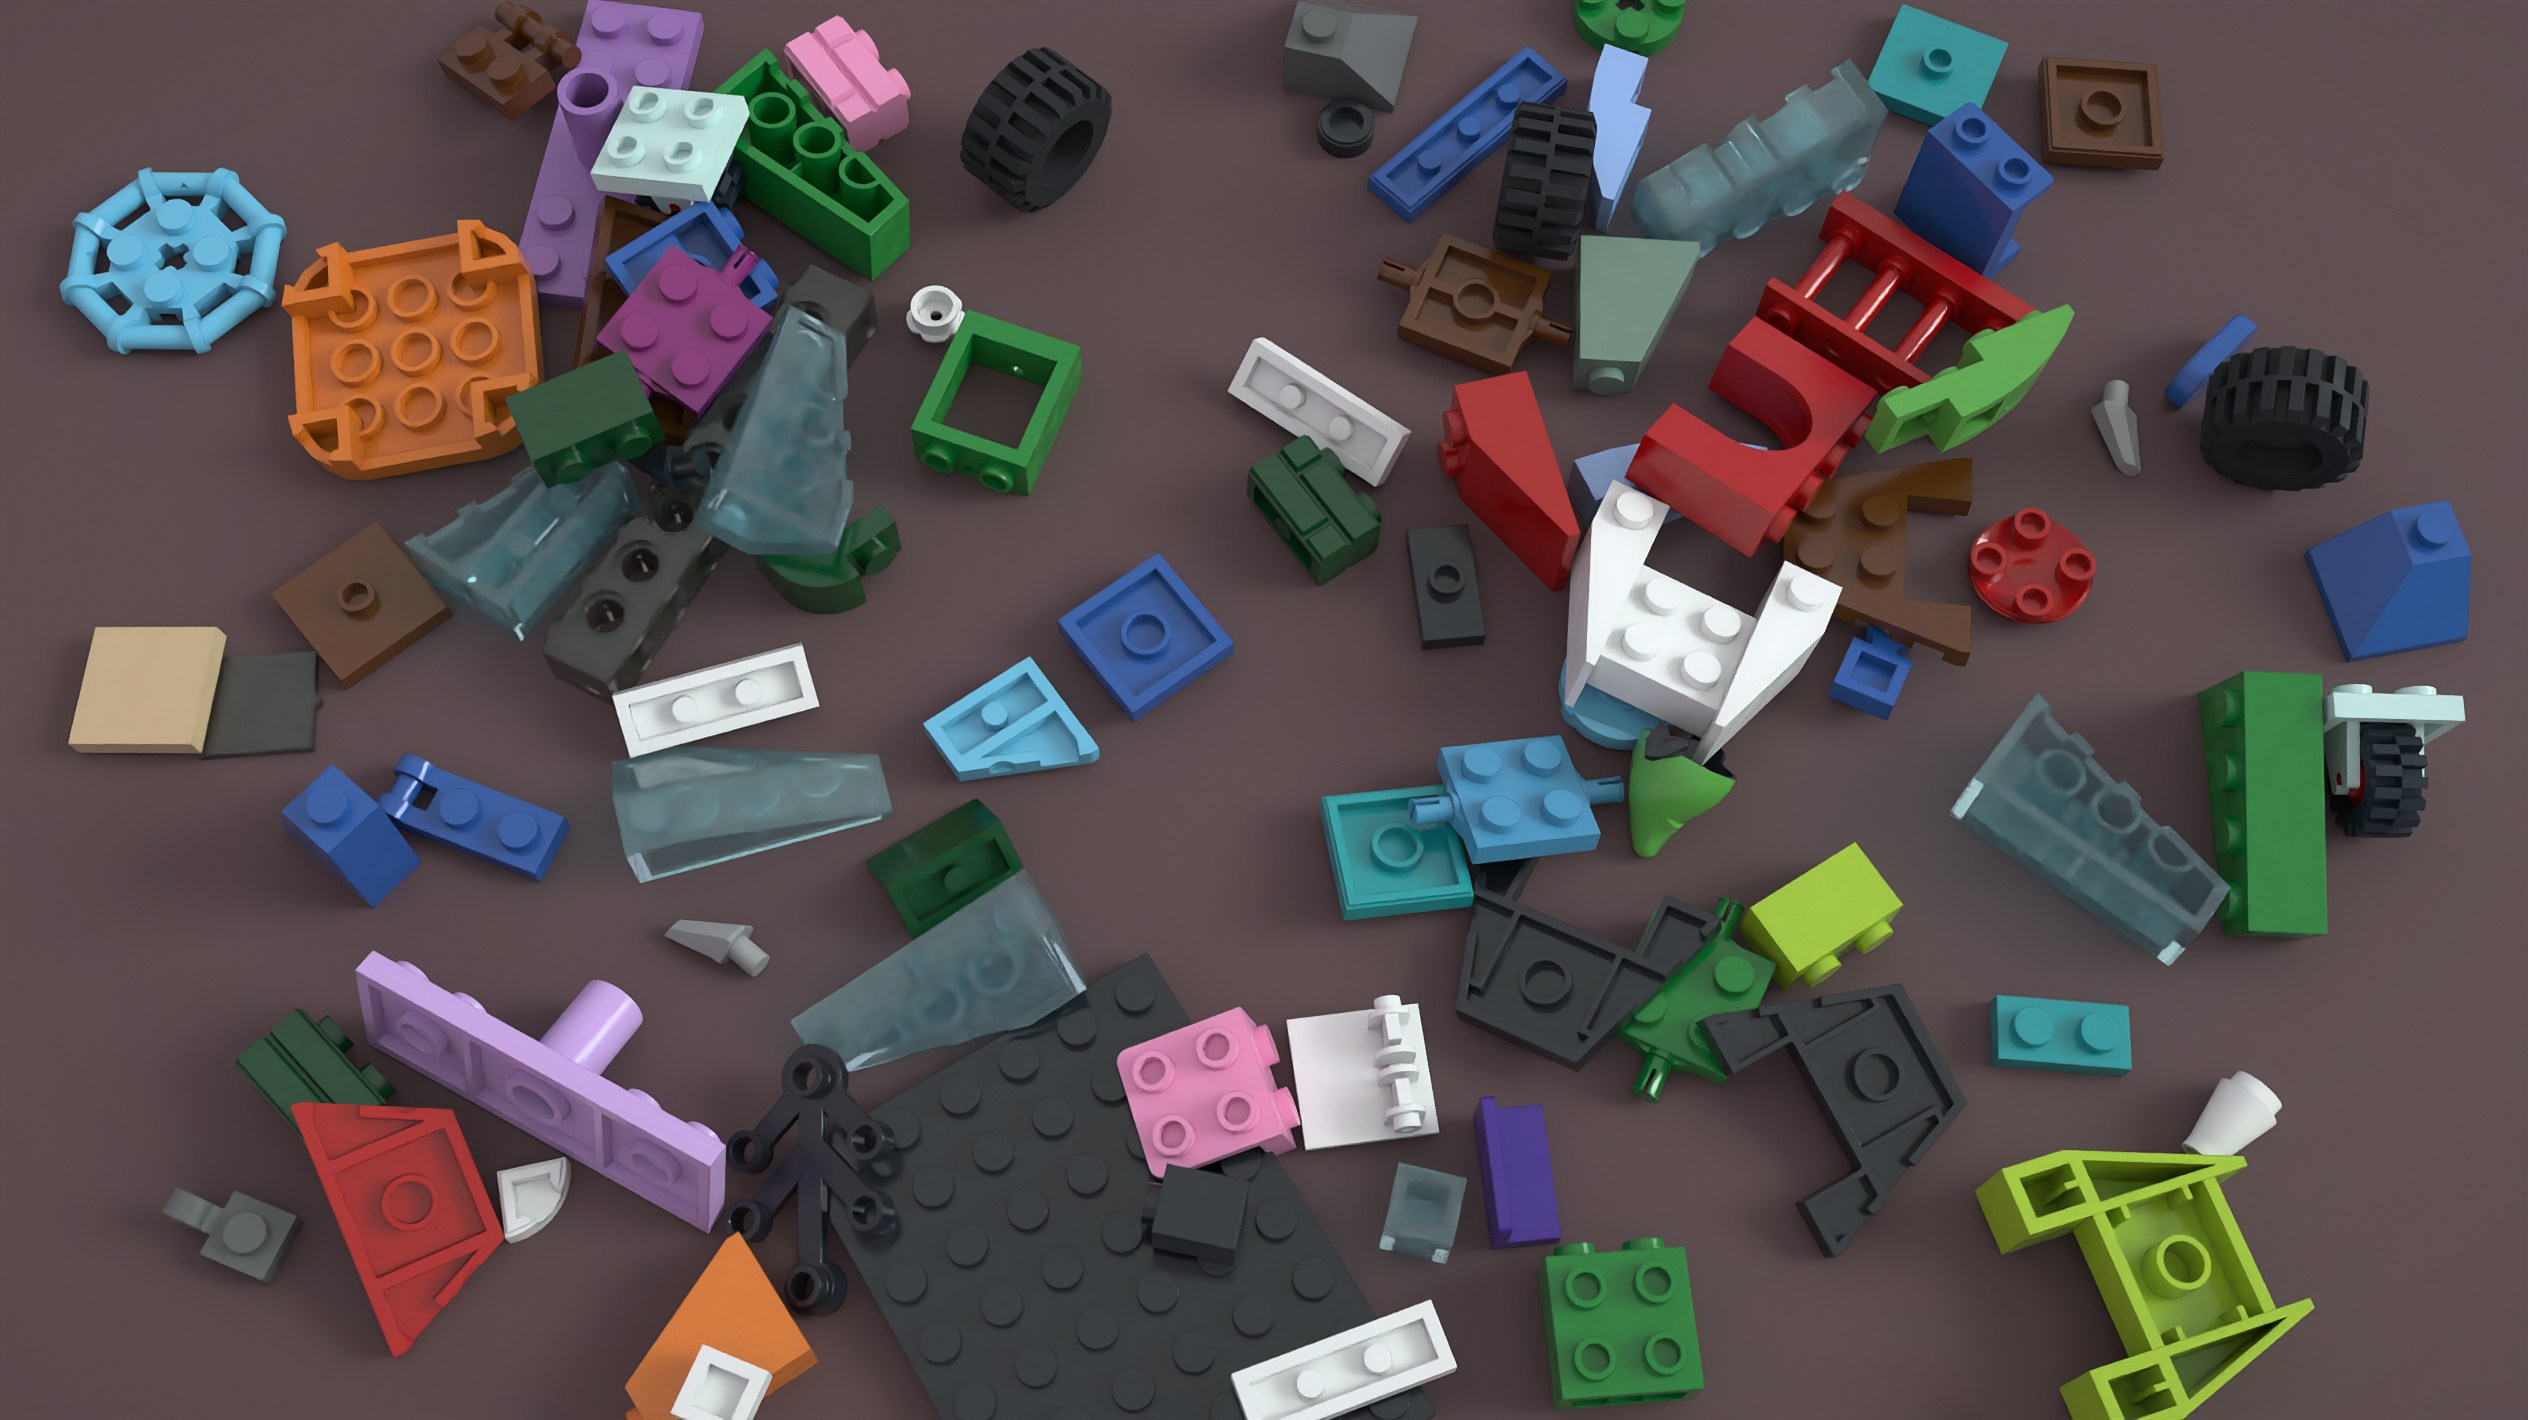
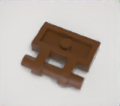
M504 1L495 10V18L503 24V27L492 33L482 25H479L470 33L461 36L452 47L436 59L447 77L513 122L556 88L550 72L560 64L568 68L575 67L580 62L582 53L579 47L573 44L572 38L567 32L555 25L545 26L542 24L538 13L527 6H515L511 2ZM530 43L533 45L526 53L520 52Z

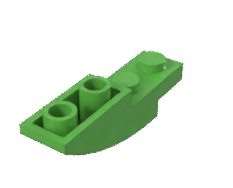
M2068 304L2045 313L2036 310L2026 314L2009 327L1996 332L1992 329H1986L1977 333L1964 344L1962 348L1963 355L1957 366L1942 370L1930 381L1910 389L1907 386H1900L1884 395L1876 405L1877 412L1864 436L1877 454L1927 434L1941 453L1970 440L2000 420L2029 392L2065 335L2075 312Z

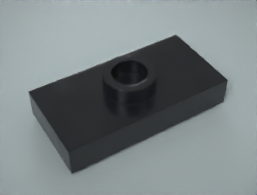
M1468 524L1407 529L1406 546L1422 650L1484 644L1486 633Z

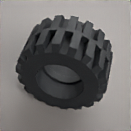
M1049 47L1030 49L1022 56L1016 57L1001 70L986 87L975 104L961 139L960 159L964 163L963 167L1021 212L1025 213L1028 211L1033 213L1043 207L1046 208L1070 190L1093 162L1103 143L1112 116V107H1110L1112 103L1111 95L1107 92L1106 88Z
M1522 101L1515 110L1492 234L1496 250L1560 261H1567L1573 253L1581 225L1597 135V123L1593 112L1529 101Z
M2281 346V348L2261 347L2254 348L2251 353L2240 352L2230 357V361L2221 362L2215 367L2214 374L2210 375L2208 380L2200 437V451L2203 452V459L2207 465L2214 466L2215 472L2223 477L2235 479L2234 482L2245 486L2259 487V489L2301 491V489L2327 487V483H2338L2347 478V473L2355 472L2360 466V459H2363L2370 393L2368 381L2363 380V373L2357 367L2347 366V360L2336 355L2328 356L2323 354L2324 351L2317 349L2296 348V346Z

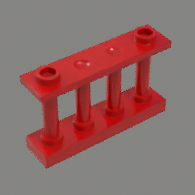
M1842 190L1830 205L1818 237L1828 245L1793 288L1772 277L1765 286L1755 316L1878 391L1877 394L1883 397L1897 387L1907 386L1910 389L1933 378L1913 364L1947 320L1952 321L1972 335H1976L1986 329H1992L1996 332L2014 325L2020 318L2037 309L1847 191ZM1847 258H1851L1877 274V277L1843 320L1812 301ZM1897 289H1901L1928 307L1892 352L1863 334V332Z

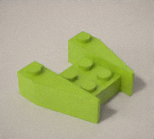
M2061 1150L2003 1168L1975 1190L2002 1255L2074 1232L2129 1358L2090 1370L2059 1387L2073 1420H2183L2315 1308L2311 1298L2277 1309L2219 1186V1184L2248 1166L2244 1156Z

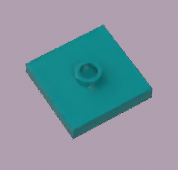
M1902 4L1865 86L1861 100L1932 127L1968 102H1973L1981 109L2009 43Z
M1443 784L1321 797L1319 811L1343 921L1471 907L1474 892L1460 835L1448 821L1413 826L1411 824L1412 819H1409V800L1411 798L1420 799L1444 796L1445 788Z

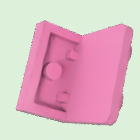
M1241 1007L1127 1048L1117 1058L1119 1073L1149 1169L1159 1179H1164L1167 1163L1197 1169L1260 1146L1265 1152L1273 1151L1275 1156L1297 1149L1291 1128L1301 1125L1298 1111L1287 1087L1277 1089L1270 1065L1280 1062L1274 1040L1267 1025L1264 1024L1257 1027Z

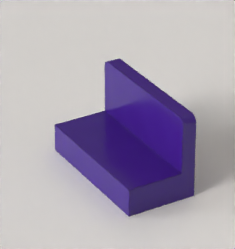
M1494 1096L1480 1097L1473 1120L1490 1249L1558 1244L1561 1240V1231L1543 1105L1496 1108Z

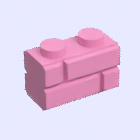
M837 15L817 26L814 33L806 32L786 44L783 51L789 78L791 80L796 79L809 93L810 102L825 118L831 116L844 130V139L856 152H866L878 145L880 139L887 140L907 128L908 123H910L907 101L911 99L909 87L895 68L886 71L878 62L879 53L866 31L861 29L855 33L847 22Z

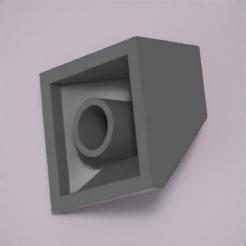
M1299 0L1284 46L1282 89L1330 100L1352 99L1363 103L1368 108L1393 113L1418 16L1346 0Z

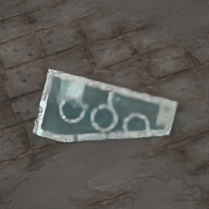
M789 306L711 474L692 524L694 527L749 555L834 553L839 547L854 501L853 481L847 480L846 455L851 450L850 431L844 430L843 401L848 397L844 334L796 307Z
M674 746L612 762V798L625 856L640 883L894 816L878 754Z

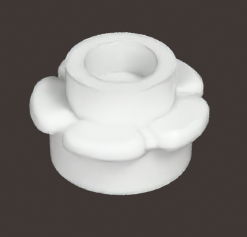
M937 285L925 287L919 290L912 298L911 310L906 315L907 325L912 333L921 334L922 339L926 342H945L951 334H956L965 313L961 311L962 302L946 287ZM941 315L942 318L934 321L931 319V316Z

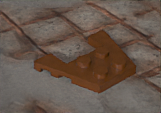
M1963 457L1833 476L1830 480L1822 478L1824 482L1806 510L1801 511L1795 506L1793 508L1797 511V515L1781 538L1780 568L1784 561H1787L1842 587L1831 617L1851 625L1855 623L1856 619L1889 631L1890 640L1912 648L1915 642L1943 652V661L1955 666L1965 667L1971 654V606L1905 598L1907 510L1967 516L1972 503L1973 458Z

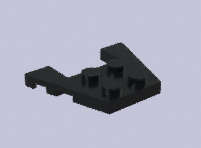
M1541 856L1481 863L1480 871L1477 872L1474 909L1470 931L1467 933L1455 1008L1457 1017L1466 1023L1576 1072H1579L1718 936L1722 928L1721 917L1665 895L1638 950L1633 952L1517 902Z
M1901 983L1730 1013L1714 1014L1695 1022L1724 1076L1735 1074L1773 1051L1785 1046L1850 1163L1851 1171L1795 1203L1825 1258H1835L1848 1248L1853 1242L1851 1237L1869 1216L1875 1215L1890 1197L1888 1193L1909 1167L1918 1164L1968 1103Z

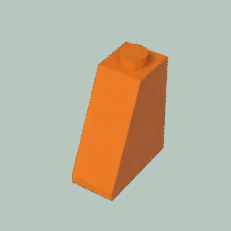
M739 1231L725 1240L625 1385L626 1391L635 1404L633 1408L625 1412L627 1420H680L675 1418L670 1412L703 1344L769 1371L773 1377L763 1399L820 1362Z

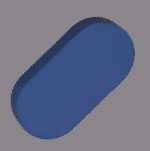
M2242 313L2240 315L2236 314L2177 373L2165 389L2164 397L2183 410L2208 386L2209 377L2214 374L2215 367L2221 362L2230 361L2231 356L2240 353L2254 336L2259 326Z

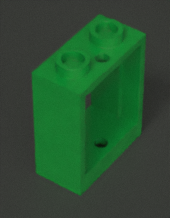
M967 309L910 428L916 458L920 459L927 467L944 474H950L955 471L976 478L981 484L999 493L1014 491L1029 496L1083 378L1081 347ZM971 363L1045 387L1017 450L942 425Z

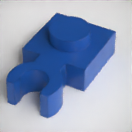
M1869 624L1864 635V641L1856 637L1853 638L1828 697L1888 721L1913 663L1912 660L1905 658L1911 648L1890 640V636L1881 628Z

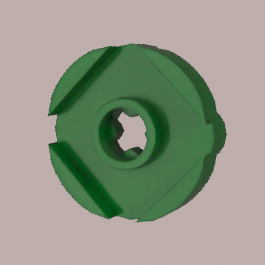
M1573 0L1572 3L1575 28L1580 36L1593 48L1602 52L1604 45L1608 44L1629 52L1639 51L1638 55L1646 57L1662 51L1676 38L1681 26L1686 0H1633L1639 4V11L1632 7H1628L1625 10L1619 9L1620 0Z

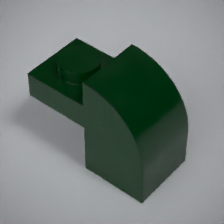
M881 504L831 539L828 538L801 505H798L749 539L757 568L778 593L795 607L816 614L843 613L866 603L861 578L866 574L875 575L883 571L894 560L896 553L902 550L896 521Z

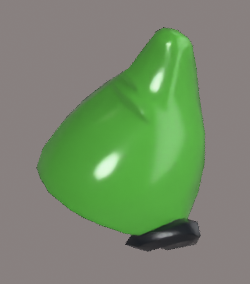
M1659 722L1654 729H1643L1632 753L1628 785L1632 842L1634 850L1639 856L1645 858L1656 856L1661 847L1684 823L1704 814L1719 804L1732 790L1737 777L1723 765L1726 756L1722 748L1703 765H1700L1692 759L1701 738L1693 735L1690 739L1671 735L1668 727L1662 722Z

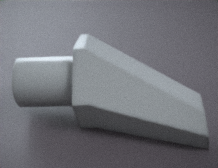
M2112 380L2104 385L2103 401L2092 407L2091 412L2116 466L2124 474L2134 477L2141 473L2137 415L2127 406L2129 385L2124 381Z
M680 919L664 935L714 959L719 964H727L732 959L752 977L758 975L770 959L769 955L749 939L754 929L750 925Z

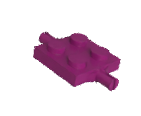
M672 244L595 338L597 346L609 355L625 349L648 399L654 394L657 397L672 400L699 419L773 326V317L748 300L738 287L755 265L760 262L759 258L751 250L748 253L747 247L739 244L723 267L716 271L715 269L701 266Z

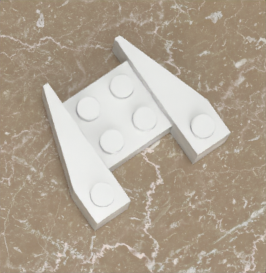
M1613 479L1571 565L1564 704L1573 708L1587 683L1701 738L1692 760L1703 765L1798 675L1824 634L1842 587L1784 561L1761 600L1755 616L1747 615L1643 565L1670 506Z

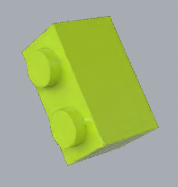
M1854 842L1750 907L1738 930L1757 955L1777 963L1773 978L1784 992L1803 980L1809 988H1812L1830 977L1842 966L1837 958L1855 947L1863 955L1888 939L1894 933L1889 924L1903 904L1857 843Z

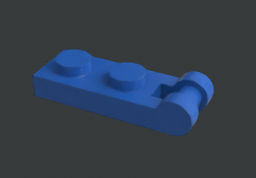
M407 753L402 754L393 770L397 779L389 793H381L376 801L394 826L537 882H541L570 827L564 816L439 769L424 759ZM421 789L435 794L427 811L413 806Z

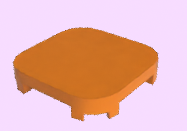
M457 220L458 233L349 253L346 252L339 242H335L316 249L320 258L302 272L294 287L285 284L282 307L292 319L297 414L288 415L293 436L327 472L346 480H375L491 459L513 451L523 443L505 398L545 382L537 284L531 265L518 246L506 235L485 227L481 220Z

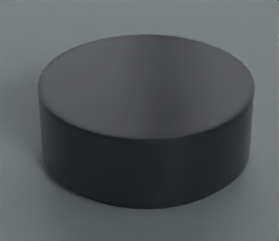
M1352 99L1332 101L1323 107L1319 113L1317 121L1318 143L1324 151L1338 158L1360 156L1370 148L1373 142L1374 116L1370 109L1359 101Z

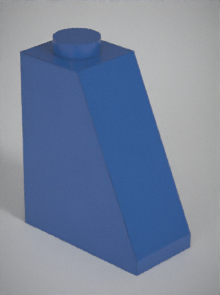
M334 764L326 769L281 811V825L371 908L377 906L422 863L380 805Z

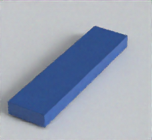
M1525 46L1369 176L1367 189L1408 224L1411 223L1510 139L1514 112L1522 101L1550 105L1566 92L1568 78L1531 48Z

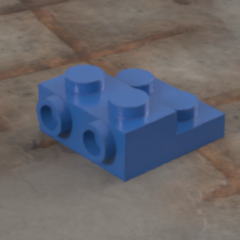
M711 199L709 202L697 201L604 259V266L626 297L629 298L672 244L701 266L719 271L735 252L739 244L742 245L740 240L745 236L738 221L726 207L718 210ZM758 257L760 262L755 265L738 287L748 300L768 313L776 307L779 296L775 290L780 286L769 265L763 258Z

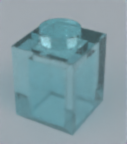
M1399 1162L1391 1188L1379 1248L1446 1264L1454 1244L1467 1178Z

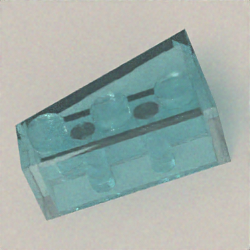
M613 461L594 469L589 476L579 482L558 484L549 489L546 488L534 465H531L510 478L512 483L510 487L480 505L475 500L458 510L460 517L427 538L423 533H420L407 541L405 545L426 579L521 642L641 505L628 468L619 462Z

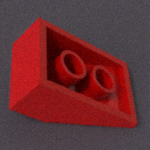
M1527 371L1454 385L1450 411L1443 412L1442 416L1445 439L1437 444L1438 460L1443 476L1445 478L1453 477L1459 498L1552 592L1564 590L1581 533Z

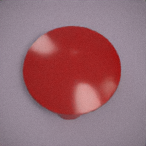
M2033 507L2024 508L2018 511L2015 516L2003 518L1986 527L1973 542L1967 563L1971 585L1987 607L2004 618L2031 625L2057 622L2079 609L2089 595L2097 567L2095 557L2086 550L2082 542L2071 531L2052 521L2046 512Z

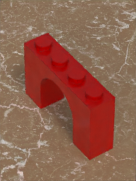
M1756 316L1728 344L1707 388L1766 424L1780 438L1786 450H1761L1740 444L1673 403L1644 434L1624 476L1625 479L1669 505L1672 509L1749 558L1753 557L1767 539L1776 544L1781 540L1797 515V511L1793 509L1794 506L1801 511H1805L1824 482L1819 476L1821 475L1830 480L1835 475L1849 453L1850 449L1845 445L1854 450L1859 446L1873 420V417L1866 413L1878 393L1872 387Z

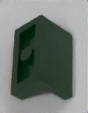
M973 799L865 862L871 875L885 890L902 925L913 940L1027 874L1002 822L979 799Z

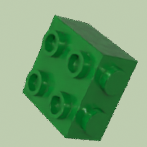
M1640 1238L1622 1243L1623 1251L1596 1253L1595 1245L1592 1243H1572L1555 1247L1553 1249L1554 1256H1546L1537 1270L1554 1411L1693 1400L1705 1389L1685 1246L1664 1248V1242L1661 1238Z

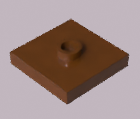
M2043 56L2038 67L2043 163L2143 170L2159 169L2164 160L2157 64Z
M377 521L270 593L276 603L346 689L355 685L453 616L446 603Z

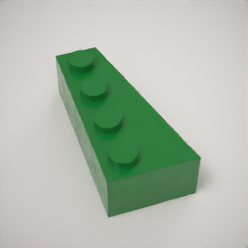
M767 48L762 50L712 92L743 96L750 112L732 151L734 156L731 161H741L744 167L742 175L746 176V184L742 196L871 282L910 248L909 200L863 151L856 152L844 139V130L831 116L825 118L812 105L809 93L796 79L790 81L779 69L777 58Z
M2242 671L2198 692L2219 881L2216 893V910L2218 917L2223 920L2224 936L2302 940L2327 935L2322 674Z

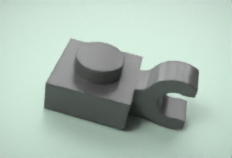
M175 1188L162 1211V1214L172 1218L173 1222L209 1236L199 1253L201 1256L269 1286L304 1222L296 1215L234 1190L223 1209L196 1195Z

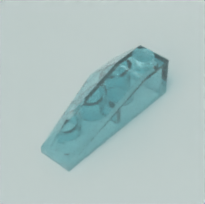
M1023 868L792 1019L790 1023L805 1045L820 1044L832 1048L841 1056L848 1072L901 1059L910 1054L946 1045L952 1046L968 1042L973 1038L1004 1030L1011 1031L1030 1026L1085 991L1088 985L1059 920L1025 868Z

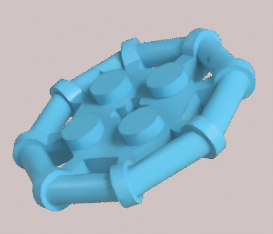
M151 167L139 170V177L89 213L79 212L73 220L72 226L76 232L67 278L59 285L62 299L66 304L76 306L107 338L108 347L121 354H128L133 349L195 350L198 355L211 351L210 344L261 306L271 307L276 299L277 293L273 286L280 242L287 235L284 220L279 215L271 214L239 183L237 173L231 170L219 168L214 173L153 172ZM164 196H204L200 206H191L182 199L166 201ZM145 203H148L151 210L122 231L113 227ZM231 207L247 223V226L231 232L220 220ZM100 245L107 249V256L111 261L109 272L94 275ZM253 253L250 274L245 276L238 275L235 271L237 260L241 263L243 254ZM184 254L183 258L186 265L183 268L177 270L173 266H168L163 269L164 264L171 257ZM121 294L131 307L124 315H118L105 301ZM232 295V297H231L230 299H228L227 301H225L223 304H221L219 307H217L215 310H213V311H212L211 313H209L207 316H205L204 318H202V316H204L206 313H208L210 310H212L214 307H216L218 304H220L222 301H224L225 299H227L229 296ZM159 314H175L179 321H183L184 325H151L152 321H163Z

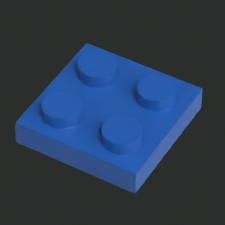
M1159 552L1057 620L1060 634L1133 723L1234 654V642Z

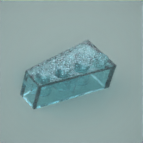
M1848 59L1831 69V75L1834 80L1812 93L1805 84L1786 95L1785 102L1787 105L1767 120L1759 123L1756 117L1752 115L1735 125L1734 129L1721 141L1719 148L1712 151L1704 143L1639 181L1630 216L1646 239L1700 242V253L1698 259L1708 254L1717 244L1735 236L1739 239L1749 237L1768 221L1784 214L1789 217L1795 216L1806 210L1817 199L1833 192L1836 194H1840L1842 190L1848 192L1856 187L1865 176L1867 164L1888 114V109L1852 60Z
M2037 692L1973 777L1949 814L2157 959L2170 966L2201 933L2231 887L2169 825L2160 827L2141 808L2139 802L2142 797L2125 780L2117 784L2091 757L2095 752L2094 748L2078 732L2070 736L2050 716L2054 708Z

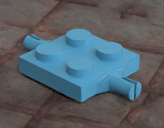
M1561 735L1442 747L1438 754L1436 766L1445 788L1444 796L1420 799L1411 798L1408 802L1409 819H1412L1411 824L1413 826L1448 821L1463 838L1472 864L1590 851L1596 849L1601 835L1590 805L1613 802L1621 803L1624 799L1623 782H1620L1621 778L1618 775L1590 780L1582 778L1574 769Z

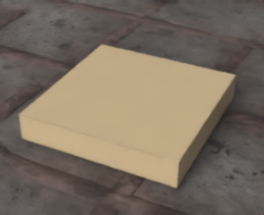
M95 627L68 745L79 753H202L227 636L218 627Z

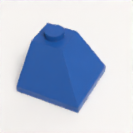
M2449 500L2390 510L2317 544L2305 552V558L2347 663L2463 642L2468 637L2472 554Z

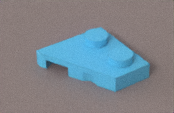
M1030 656L923 723L925 734L960 782L1089 764L1100 758L1099 747Z

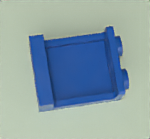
M1968 102L1927 131L1893 213L1916 235L1985 278L1990 279L2016 260L2022 247L2011 236L2025 208L2048 191L2054 179L1976 104Z

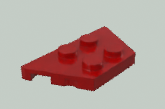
M299 1102L290 1106L392 1356L393 1358L398 1357L409 1349L417 1336L437 1313L450 1302L463 1287L465 1281L479 1265L485 1262L505 1239V1236L452 1109Z

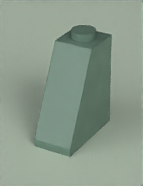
M1580 236L1573 265V326L1575 329L1572 339V389L1590 390L1598 395H1614L1619 392L1632 393L1690 284L1700 253V242Z

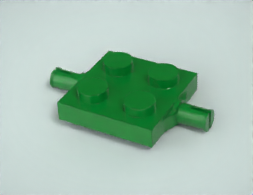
M1720 897L1713 913L1721 917L1722 928L1718 936L1614 1037L1632 1045L1646 1058L1634 1085L1630 1089L1633 1095L1641 1099L1650 1078L1654 1077L1646 1093V1102L1656 1103L1658 1101V1096L1670 1070L1693 1072L1724 1086L1728 1076H1724L1695 1022L1714 1014L1759 1007L1775 973L1777 963L1745 950L1731 940L1739 919L1745 911V907L1735 900L1724 922L1723 920L1731 901L1729 897ZM1654 911L1636 951L1638 950L1646 932L1648 931L1657 911Z

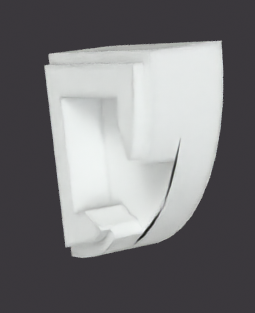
M566 1157L497 1172L505 1239L510 1244L537 1233L553 1219L561 1208L567 1196L571 1180V1163Z

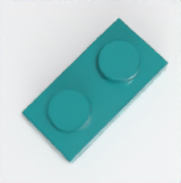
M1996 995L1990 1002L1991 1066L2124 1077L2132 1070L2129 1006L2006 995Z

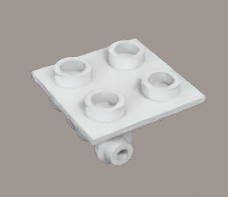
M1387 995L1374 1000L1375 1009L1286 1020L1305 1151L1439 1134L1418 1003L1401 1005L1400 996Z

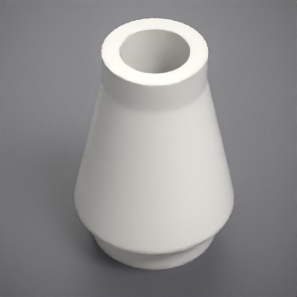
M2237 1071L2231 1079L2222 1078L2219 1081L2194 1129L2181 1146L2186 1154L2232 1156L2277 1124L2274 1115L2282 1108L2281 1102L2261 1081L2246 1072Z

